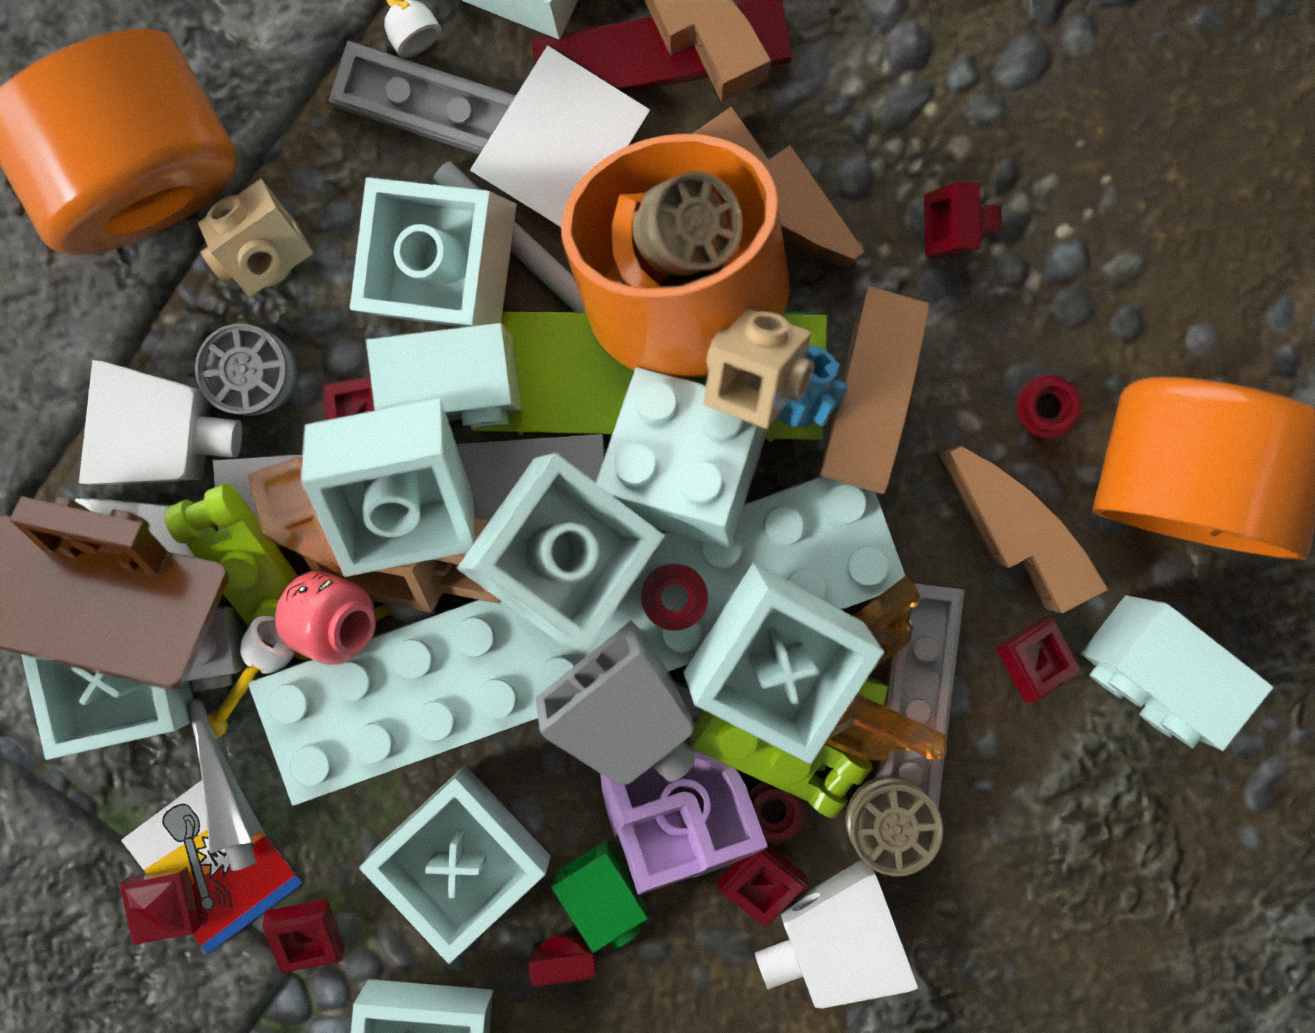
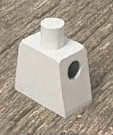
M92 360L79 483L116 485L201 480L204 474L206 455L236 458L238 456L242 443V424L239 420L210 417L212 404L198 388L127 367Z
M863 860L856 862L798 896L781 912L789 940L755 952L758 966L768 990L804 977L815 1008L838 1006L918 989L874 870Z

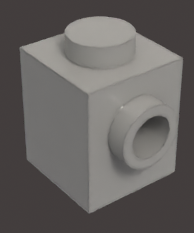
M233 606L219 607L215 612L187 681L192 680L193 691L210 690L232 685V674L242 671L247 667L240 651L242 638L249 627Z

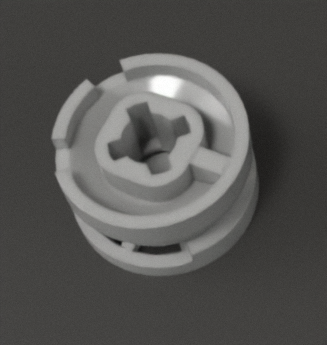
M231 324L216 330L203 342L196 357L195 376L202 394L215 407L229 413L257 417L278 410L288 401L296 385L297 365L292 351L279 337L253 325Z

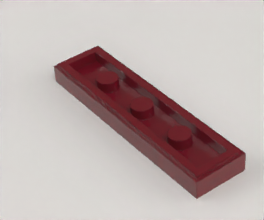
M744 0L734 2L752 26L771 60L770 67L791 63L792 52L783 1ZM652 17L565 32L560 40L549 35L531 39L535 65L548 45L623 93L709 78L694 45L672 56L670 55Z

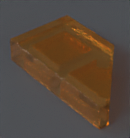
M303 455L247 474L263 535L271 541L337 573L342 572L302 484Z
M907 575L853 616L865 623L884 651L873 670L908 645L911 640L914 626L910 616L912 608L917 607V604H919L920 594L912 578Z
M858 694L855 695L825 741L826 744L862 760H888L890 750H912L927 757V760H939L947 755V735Z

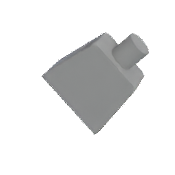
M632 621L628 622L536 697L540 733L547 740L618 785L630 784L651 767L659 772L667 781L673 782L682 778L694 764L695 753L683 742L692 735L695 729L687 701L646 638Z

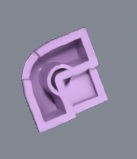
M683 741L691 748V745L688 744V741ZM692 749L695 753L693 766L682 778L673 782L667 781L653 767L626 785H618L600 774L602 793L614 837L619 836L638 895L690 877L695 878L750 857L768 847L746 785L735 768Z

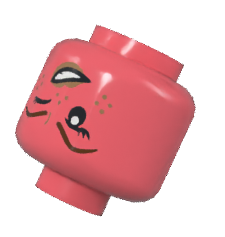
M308 572L297 577L284 590L278 601L275 615L277 634L283 644L291 650L325 665H340L355 658L369 644L374 635L376 625L374 603L368 592L356 583L328 572Z

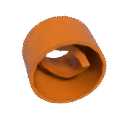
M129 29L103 34L78 42L37 61L0 87V166L41 239L49 248L59 253L81 256L99 254L153 236L184 220L212 201L228 185L236 171L238 157L230 137L175 38L164 31L156 29Z
M673 134L654 137L631 144L609 155L586 173L572 191L562 217L563 244L594 336L603 349L625 367L634 371L637 367L680 379L704 377L709 373V368L707 367L708 352L719 330H728L747 309L756 312H771L783 317L789 296V276L776 189L764 165L744 148L721 138L699 134ZM688 172L711 174L722 180L732 190L738 200L743 218L740 243L734 254L726 262L715 268L705 270L716 273L715 275L683 287L662 288L658 283L669 275L654 269L640 254L633 235L634 213L639 211L644 199L643 195L654 186ZM711 187L710 191L719 199L721 204L725 203L719 192ZM728 209L725 211L727 230L731 231L732 220Z
M1147 377L1131 382L1123 389L1119 398L1092 512L1124 525L1190 542L1268 557L1307 560L1315 534V408L1273 393L1201 379Z

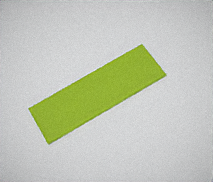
M502 312L501 323L513 336L522 411L508 413L509 425L472 429V431L518 432L519 435H523L524 432L613 435L634 370L617 362L603 349L592 332L586 313ZM783 315V318L789 324L811 331L809 345L826 351L827 315ZM708 375L684 380L707 385ZM776 418L768 427L765 439H768L769 442H772L774 439L823 440L824 426L814 421L805 427H793L784 424Z

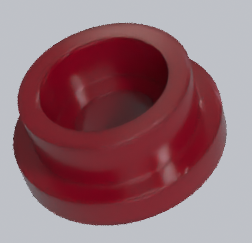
M1042 375L1033 378L1022 387L1016 400V413L1021 425L1032 435L1041 438H1054L1064 435L1075 426L1081 413V399L1077 389L1067 379L1057 375ZM1043 395L1052 397L1056 403V412L1050 419L1042 417L1037 410L1038 400Z
M670 563L656 568L647 577L642 587L641 603L645 614L655 625L666 630L679 631L693 626L701 619L708 604V590L703 578L693 568L684 564ZM670 585H680L688 593L686 604L678 610L667 608L661 599L664 589Z
M764 781L754 784L748 790L766 842L779 843L786 841L800 830L805 819L803 799ZM770 799H778L785 805L783 814L777 819H767L761 813L763 804Z

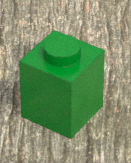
M609 839L555 872L551 888L592 953L608 943L612 949H617L633 940L644 929L642 922L648 919V901L643 894L638 895L631 874Z

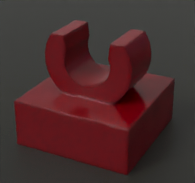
M955 182L925 193V257L949 258L980 249L981 238H984V233L1002 232V206L980 205V183Z

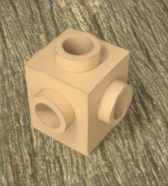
M262 179L249 186L237 196L230 195L219 200L211 207L207 216L198 222L208 247L201 251L208 266L223 283H227L233 278L249 297L264 287L276 285L284 280L293 267L313 254L297 222Z
M747 309L728 330H719L712 341L707 356L709 373L703 405L767 429L791 399L797 402L802 399L809 386L814 369V363L806 359L811 331L789 324L785 318L778 314L756 312Z

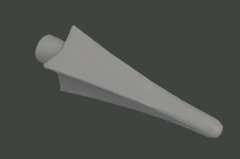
M192 699L188 703V710L201 768L210 853L225 849L231 870H240L257 862L251 842H253L252 837L263 831L225 759L203 702L200 699Z

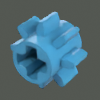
M809 345L806 359L814 363L809 386L800 401L797 402L791 399L776 417L784 424L793 427H805L814 421L821 426L826 425L832 411L838 410L848 389L847 384L834 380L840 364L827 351Z

